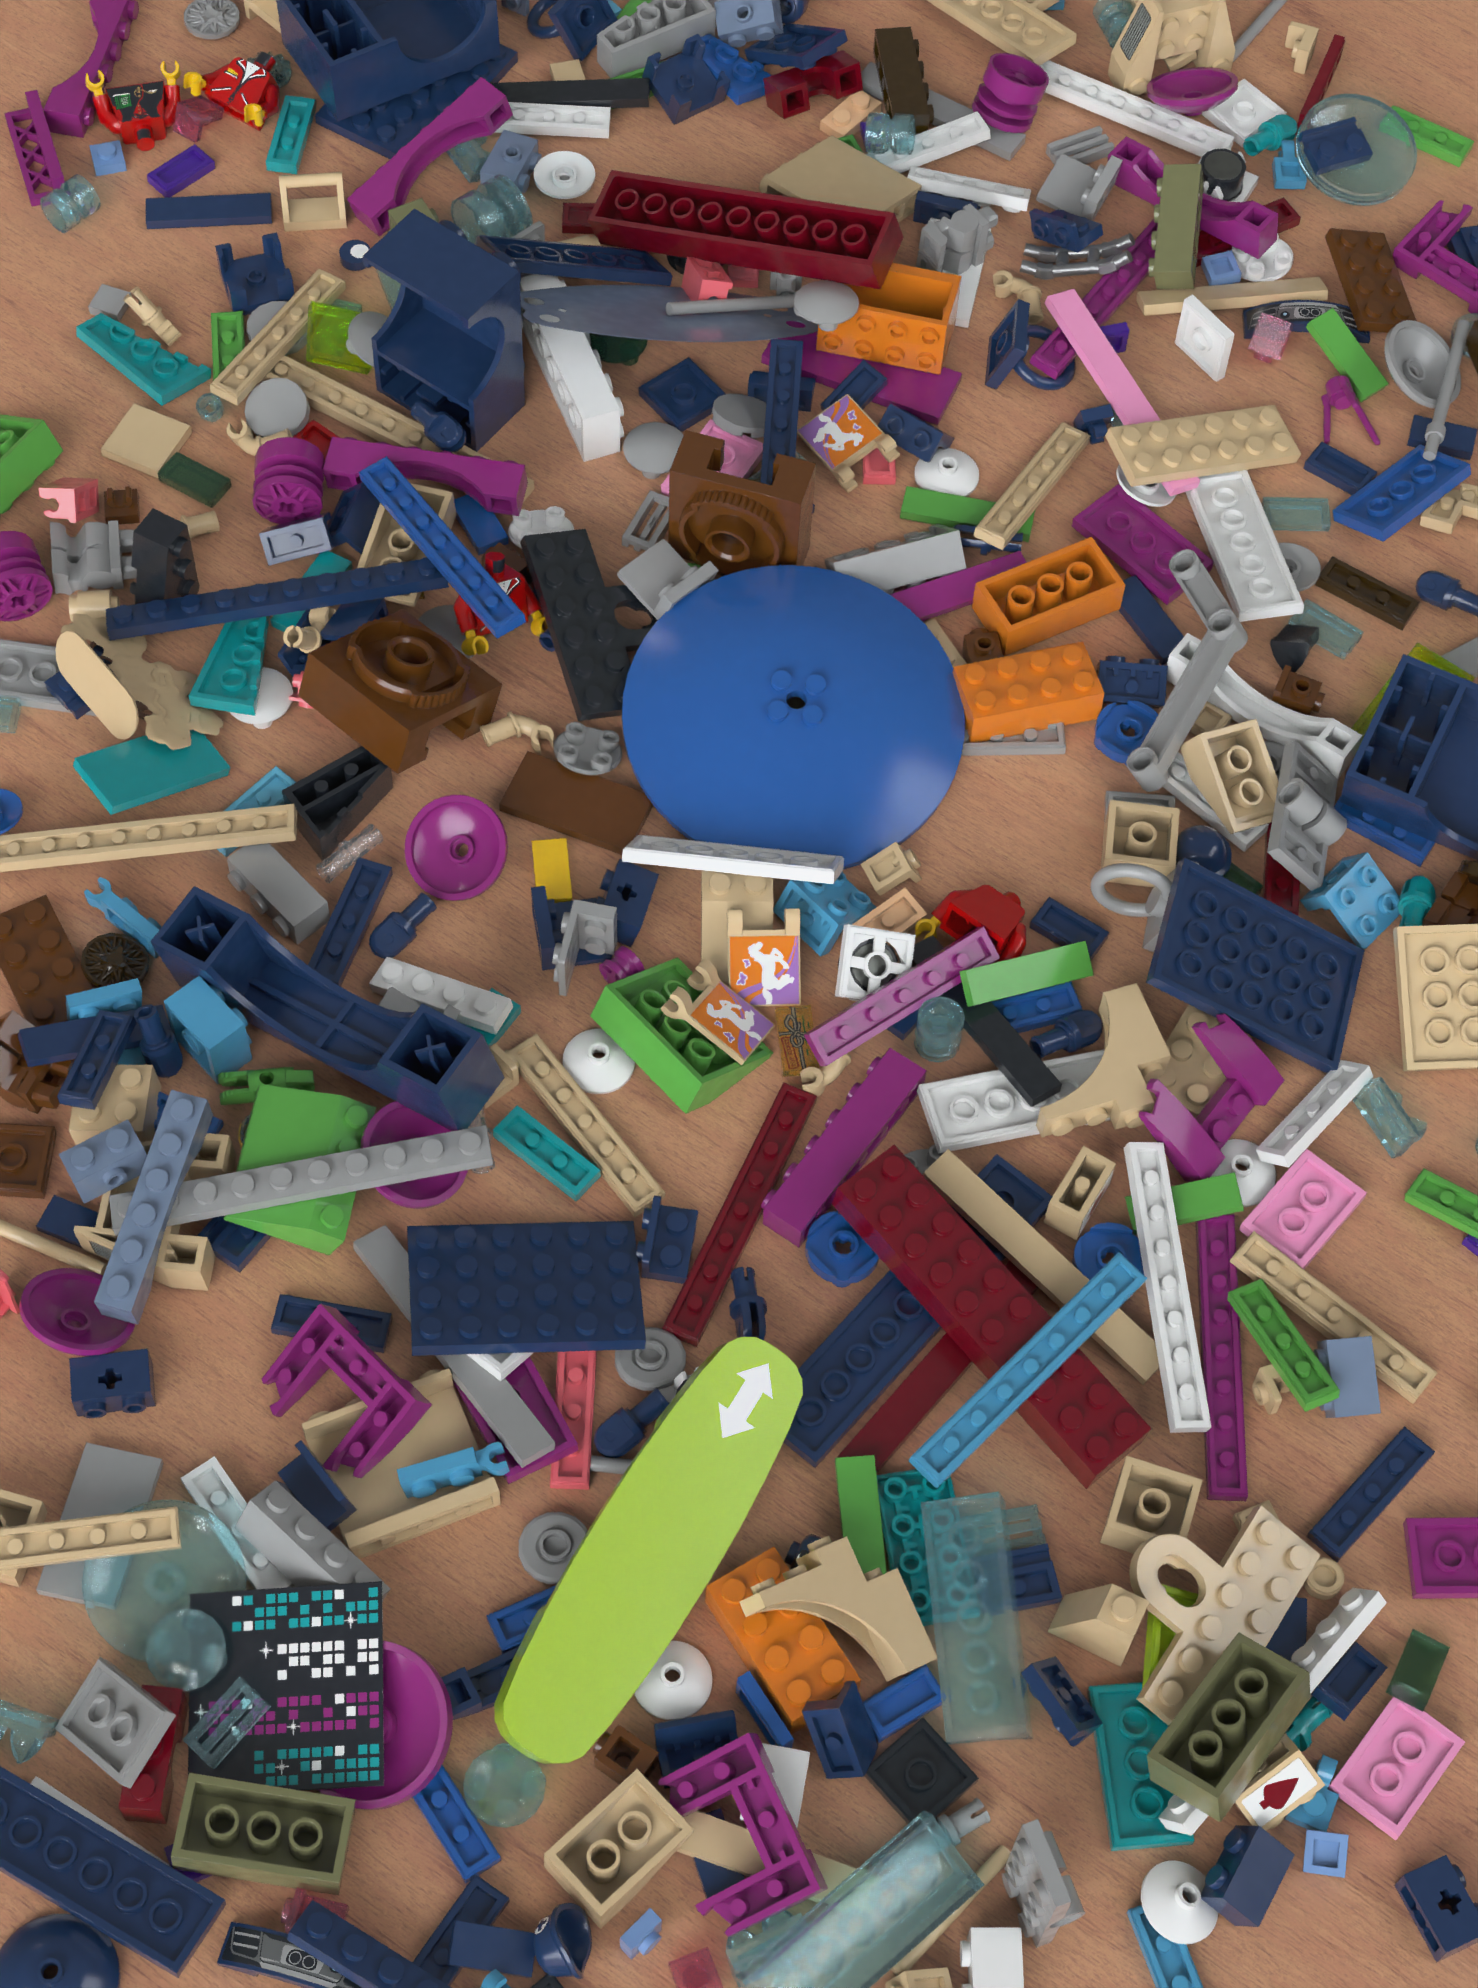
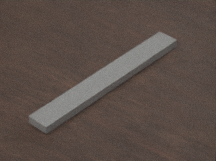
M384 1225L353 1241V1249L410 1322L408 1253L388 1227ZM466 1354L435 1355L445 1369L450 1368L454 1381L521 1468L555 1449V1441L505 1378L499 1381Z

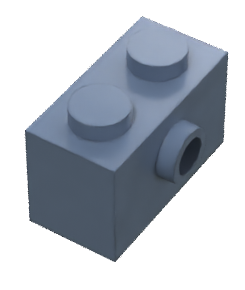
M720 0L714 2L718 37L733 48L746 45V42L754 40H770L775 35L784 33L780 0Z
M504 129L480 170L481 194L516 204L521 193L527 191L534 168L542 158V155L538 153V139Z
M127 1119L60 1153L59 1156L85 1204L140 1176L147 1154Z
M1372 1336L1317 1341V1349H1314L1313 1352L1340 1389L1339 1398L1319 1406L1321 1411H1325L1326 1418L1380 1414L1381 1409Z

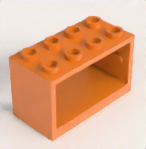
M892 263L881 289L845 284L858 297V312L851 319L838 324L837 329L834 331H823L818 325L816 350L940 375L955 327L962 276Z

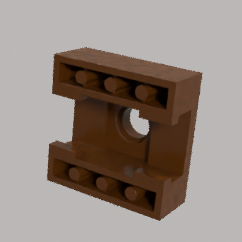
M686 430L669 474L668 543L683 559L693 561L697 565L703 566L708 561H711L719 570L716 575H721L722 577L746 569L764 566H803L810 547L816 463L777 453L773 462L772 485L720 472L724 463L725 440Z
M401 609L379 620L374 619L373 621L363 623L354 632L309 652L298 696L399 774L426 760L429 751L426 744L431 729L442 724L461 740H464L480 732V726L491 723L502 683L463 655L444 637L429 629L406 610Z

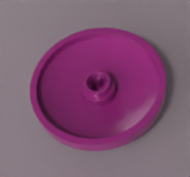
M383 1641L384 1786L316 1790L325 1795L356 1799V1809L379 1810L390 1808L409 1800L429 1784L439 1771L447 1755L452 1737L453 1713L447 1688L439 1673L428 1660L410 1648Z

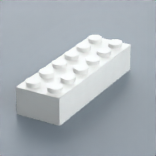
M532 274L521 277L520 292L567 287L564 280L559 281L558 276ZM525 298V299H524V301L527 302V303H529V304H533V305H542V304H544V302H543L542 300H540V299H536V298ZM521 307L522 329L583 461L586 462L620 452V438L624 437V430L620 421V417L624 416L621 399L614 397L612 393L613 386L609 374H603L601 370L602 364L598 351L591 349L589 333L532 323L524 318L522 313L525 310ZM552 315L539 316L542 320L548 322L560 321L558 317Z

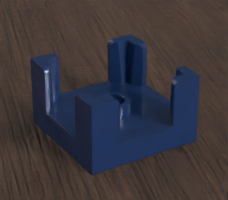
M699 34L685 40L682 53L659 63L661 58L660 52L649 56L642 78L650 79V90L674 125L724 102L731 82L724 71L719 73L716 80L702 58L706 45Z
M277 232L262 236L263 254L233 260L230 243L215 246L219 273L232 312L243 311V316L250 315L260 305L272 301L288 302L294 295L292 275L289 268H285Z

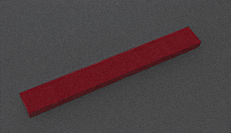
M783 1082L662 1327V1330L672 1333L680 1341L695 1347L698 1346L731 1278V1272L736 1268L764 1210L761 1207L763 1200L775 1188L816 1104V1095Z
M1011 1261L1005 1265L1032 1296L1039 1287ZM947 1333L857 1433L837 1458L874 1455L876 1474L881 1470L973 1364Z

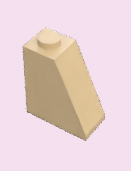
M1113 1583L1066 1594L1059 1605L1048 1632L1121 1667L1150 1601Z

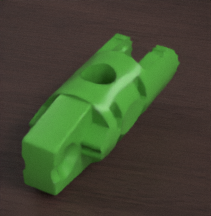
M294 1067L221 1072L218 1075L219 1085L225 1087L249 1086V1088L230 1089L220 1093L221 1105L254 1103L257 1088L260 1084L307 1091L315 1090L313 1070H294Z

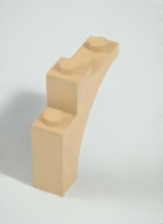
M1137 983L1103 992L1098 1010L1104 1028L1105 1043L1103 1056L1094 1072L1080 1087L1066 1097L1040 1108L1036 1127L1041 1138L1052 1134L1054 1136H1062L1069 1133L1075 1127L1086 1124L1095 1126L1101 1124L1107 1118H1110L1115 1130L1126 1126L1128 1128H1136L1144 1124L1138 1116L1139 1112H1152L1154 1100L1150 1091L1146 1089L1145 1081L1157 1079L1166 1073L1171 1054Z
M826 1536L808 1544L807 1547L810 1553L796 1559L798 1567L782 1574L785 1581L775 1584L772 1577L750 1587L753 1595L739 1602L745 1617L771 1610H792L812 1614L831 1622L852 1636L869 1653L882 1671L886 1681L937 1659V1655L898 1568L882 1574L879 1567L863 1574L847 1536L834 1542L831 1541L829 1536Z

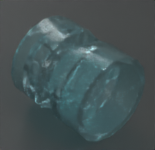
M1099 0L1093 8L1094 19L1112 48H1114L1134 10L1130 0Z
M869 113L865 129L867 153L884 154L891 149L894 155H911L914 149L916 133L914 115L895 113L893 118L890 119L888 114Z
M78 174L62 183L60 189H53L40 199L44 215L62 233L68 232L80 223L81 218H88L101 207L100 199L93 186Z
M934 997L925 1001L919 1008L914 1045L920 1056L928 1061H947L953 1058L959 1051L965 1016L963 1009L957 1002L946 997Z

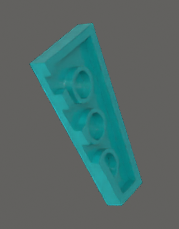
M102 313L76 326V336L161 406L211 378V368L203 364L198 367L188 362L187 356L179 352L172 354L162 349L161 343L152 338L142 339L136 336L134 329Z
M270 616L224 624L189 694L191 706L256 716Z

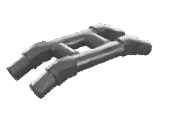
M1129 233L1110 242L1088 245L1078 253L1065 248L1040 247L1026 243L1023 255L1036 258L1041 262L1034 263L1022 260L1020 272L1034 275L1035 278L1043 280L1054 279V277L1098 273L1100 275L1111 274L1133 261L1132 255L1128 250L1122 251L1135 245L1133 235ZM1087 258V262L1069 263V260Z

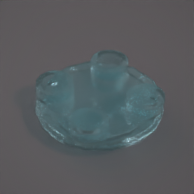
M183 1608L168 1613L155 1624L147 1639L145 1655L148 1668L156 1680L166 1687L182 1688L184 1691L203 1687L217 1675L218 1671L224 1668L227 1662L223 1630L213 1617L201 1610Z
M501 1743L473 1760L465 1773L463 1792L466 1804L476 1818L490 1826L508 1828L523 1824L535 1815L544 1799L546 1778L535 1760L525 1756L511 1745Z

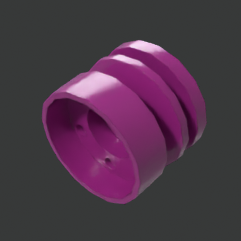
M996 53L990 57L983 75L984 83L979 85L977 95H975L973 100V112L978 111L985 123L996 129L1011 133H1024L1032 125L1033 117L1036 115L1038 108L1037 103L1041 102L1049 83V77L1039 65L1029 59L1015 54Z
M279 437L265 442L258 448L255 455V481L253 483L252 501L254 509L261 517L273 523L283 524L320 514L323 508L322 496L324 490L322 483L324 481V473L322 469L325 461L324 455L318 447L306 440L294 437Z
M0 531V621H18L30 617L43 609L50 601L53 589L46 570L41 564L40 556L33 540L22 532Z

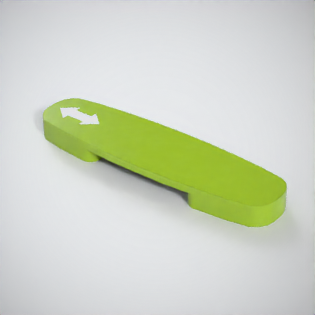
M739 1337L717 1347L689 1377L659 1416L653 1433L635 1456L599 1511L569 1561L547 1604L543 1605L536 1612L510 1664L494 1703V1720L500 1735L513 1748L528 1758L542 1764L570 1763L583 1757L612 1724L647 1677L716 1571L765 1482L788 1434L803 1396L802 1378L796 1364L772 1344L757 1337Z

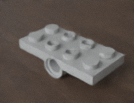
M1293 741L1284 745L1267 853L1312 891L1322 887L1328 846L1342 837L1347 828V820L1334 809L1338 779L1300 744Z
M1038 1819L1023 1824L1005 1865V1873L1002 1874V1880L1010 1898L1016 1897L1021 1909V1913H1018V1920L1026 1938L1032 1937L1037 1948L1051 1943L1059 1927L1081 1918L1085 1911L1070 1875L1061 1876V1873L1067 1867L1052 1831L1043 1832Z

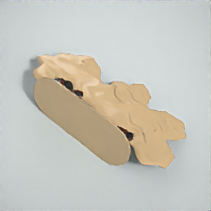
M75 613L73 614V623L62 626V634L57 640L55 650L59 670L76 693L118 739L126 740L132 737L137 730L139 718L144 719L147 723L145 733L148 739L159 744H166L172 750L191 746L190 730L216 736L220 732L219 728H223L224 723L222 719L211 709L191 706L187 695L191 692L197 680L196 674L184 670L176 671L171 665L163 662L149 663L141 658L147 648L145 636L109 641L106 617L94 619L87 614ZM85 640H90L91 644L89 645ZM96 645L103 647L104 652L102 656H98L93 650ZM102 659H106L111 663L106 664L102 661ZM143 710H150V711H152L153 713L150 714V715H148V714H144V713L141 712V711H143Z

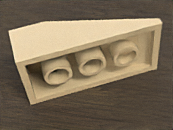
M411 483L451 529L456 517L453 492ZM380 503L357 568L375 567L393 562L400 563L425 558V554ZM422 592L385 597L384 599L415 607Z

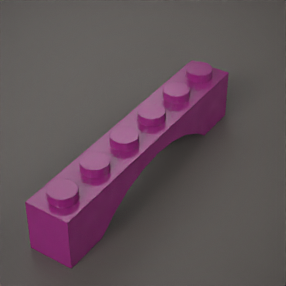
M89 1L93 26L98 33L95 49L88 61L77 73L52 88L43 109L51 133L84 138L88 127L93 125L96 109L92 97H95L93 91L86 87V73H88L89 80L93 84L100 82L98 70L103 73L104 86L102 90L104 93L106 83L111 82L115 61L118 62L121 58L123 42L129 38L132 20H136L138 17V1Z
M480 77L451 105L447 106L438 117L425 126L406 146H403L384 166L380 167L362 186L355 189L353 194L347 198L355 217L379 237L390 228L388 210L405 204L414 182L432 161L461 143L492 135L513 116L506 95L483 77Z
M1126 136L1108 154V161L1111 155L1123 160L1115 185L1154 206L1155 204H1160L1161 197L1157 196V178L1163 177L1165 164L1152 149ZM1203 193L1200 229L1259 259L1277 240L1278 213L1253 200L1229 202Z
M332 437L322 469L328 488L346 490L362 483L359 471L387 456L406 479L431 480L444 483L468 494L487 512L520 516L528 485L526 469L523 464L510 460L504 462L489 460L481 456L455 455L448 451L434 452L422 450L415 446L407 448L393 446L385 442L359 441L352 437Z

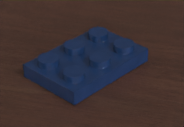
M786 23L783 25L784 33L775 35L770 40H759L744 51L747 61L750 62L756 60L763 65L774 64L780 65L782 68L790 66L806 70L814 67L816 61L823 56L836 53L838 51L837 47L847 42L848 39L845 29Z

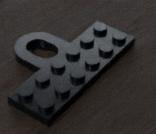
M586 529L523 536L520 544L578 721L622 715L623 693L627 674L631 666L627 652L638 650L644 637L658 620L626 585L605 587ZM619 607H629L635 611H644L650 616L651 624L643 626L641 629H627L618 623L614 610Z

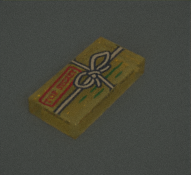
M811 1005L775 1008L774 1015L782 1077L801 1076L800 1072L807 1067L819 1068V1063L803 1035L814 1028Z

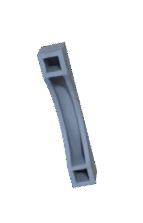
M175 1090L170 1091L94 1300L101 1315L137 1325L140 1322L151 1291L158 1253L172 1207L191 1164L202 1148L213 1117L209 1102L205 1098Z

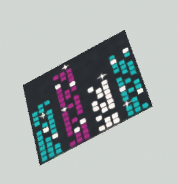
M382 1581L190 1594L188 1775L189 1773L294 1790L384 1786Z

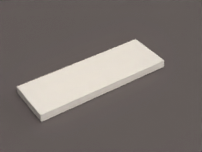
M1242 470L1198 477L1200 479L1198 487L1185 493L1238 620L1243 622L1303 613L1304 603L1248 471Z
M647 835L636 836L623 849L622 862L834 884L844 868V858L842 856Z
M1104 1049L1043 1061L1062 1083V1087L1059 1093L1033 1107L1025 1101L999 1069L919 1084L917 1093L938 1154L944 1153L947 1149L955 1151L1040 1134L1036 1127L1040 1108L1066 1097L1080 1087L1096 1069L1103 1056Z

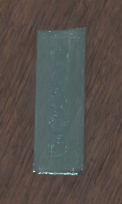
M999 1491L921 1502L946 1743L952 1745L981 1741L1033 1739L1027 1682L1021 1674L1025 1670L1006 1502Z
M924 1810L735 1977L742 1988H870L981 1889L984 1883L954 1847L933 1814Z

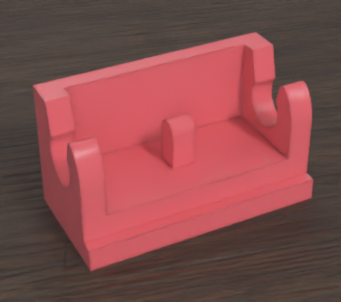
M687 257L681 288L684 289L691 301L708 300L713 296L718 299H727L728 290L732 289L733 282L720 263Z
M63 477L39 487V497L45 499L54 498L59 503L58 510L49 509L44 511V515L49 518L69 519L70 522L76 523L99 512L98 479Z

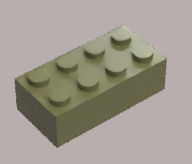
M1238 1632L1148 1753L1147 1761L1150 1780L1221 1822L1311 1698L1309 1672Z
M189 1773L171 1853L172 1867L176 1870L339 1895L355 1815L356 1799Z

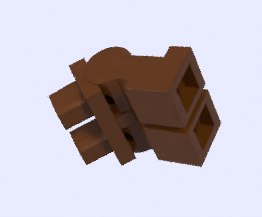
M1455 871L1441 892V897L1437 898L1425 916L1424 926L1478 924V885L1468 882L1467 875Z
M11 1010L0 1017V1096L8 1103L19 1108H27L28 1111L36 1114L39 1113L42 1107L57 1109L60 1104L57 1095L61 1087L56 1084L61 1077L66 1079L75 1059L28 1067L19 1042L18 1033L19 1029L35 1026L14 1010Z

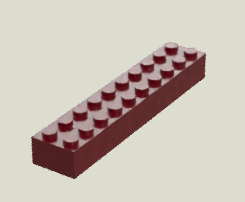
M611 170L587 220L600 244L684 258L694 257L709 262L874 289L882 288L904 238L896 215L892 212Z
M895 1144L837 1188L832 1205L988 1380L1051 1319L1050 1315ZM1079 1348L1016 1410L1085 1489H1088L1140 1445L1152 1429Z

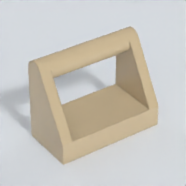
M342 172L279 176L285 232L347 228ZM337 185V197L288 199L287 188Z

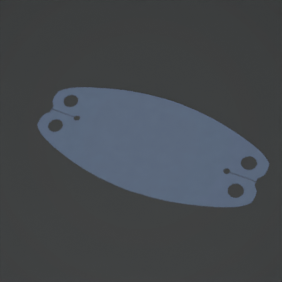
M584 285L520 292L521 307L525 310L522 314L528 321L543 326L592 334L662 341L738 342L793 337L818 331V324L796 315L794 308H787L788 311L783 312L764 309L667 315L665 307L668 302L691 301L681 287ZM736 293L727 294V299L757 297ZM713 296L710 297L708 300H714L718 298ZM536 298L542 300L544 304L533 305L525 302L524 299ZM552 315L558 317L560 321L548 322L542 320L539 316ZM797 321L803 323L806 327L795 328L787 325L786 322Z

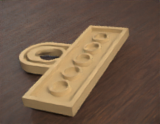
M927 0L1003 51L1029 59L1039 66L1076 44L1077 33L1043 12L1060 0Z
M1262 1505L1252 1509L1219 1564L1189 1539L1180 1535L1163 1534L1143 1542L1131 1559L1129 1570L1131 1587L1134 1594L1150 1601L1147 1610L1174 1631L1176 1635L1136 1699L1169 1726L1238 1632L1264 1647L1267 1646L1318 1561L1320 1554ZM1163 1564H1168L1174 1569H1184L1190 1572L1196 1579L1198 1597L1191 1607H1185L1167 1594L1166 1588L1159 1582L1158 1570Z

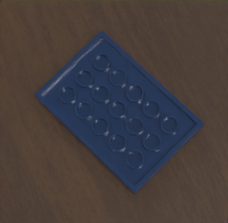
M500 44V56L482 62L470 71L458 72L426 85L417 92L404 94L372 107L365 113L353 115L341 121H337L326 104H324L315 114L316 124L391 159L480 77H483L489 83H498L518 62V52Z
M1183 858L1177 863L1146 983L1217 1018V1014H1226L1245 1033L1327 1074L1330 1070H1337L1365 950L1195 862Z
M634 1221L407 1226L412 1356L645 1349L646 1334L638 1258L636 1256Z

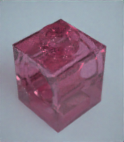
M1262 312L1248 347L1249 350L1255 351L1253 358L1271 364L1273 358L1281 361L1294 324Z

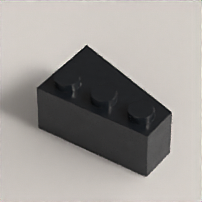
M152 508L133 532L131 567L137 569L136 582L133 581L130 584V593L135 595V604L184 597L190 594L197 595L200 585L187 524Z
M360 746L282 790L284 805L295 804L297 810V829L323 862L393 788L391 768L363 746Z

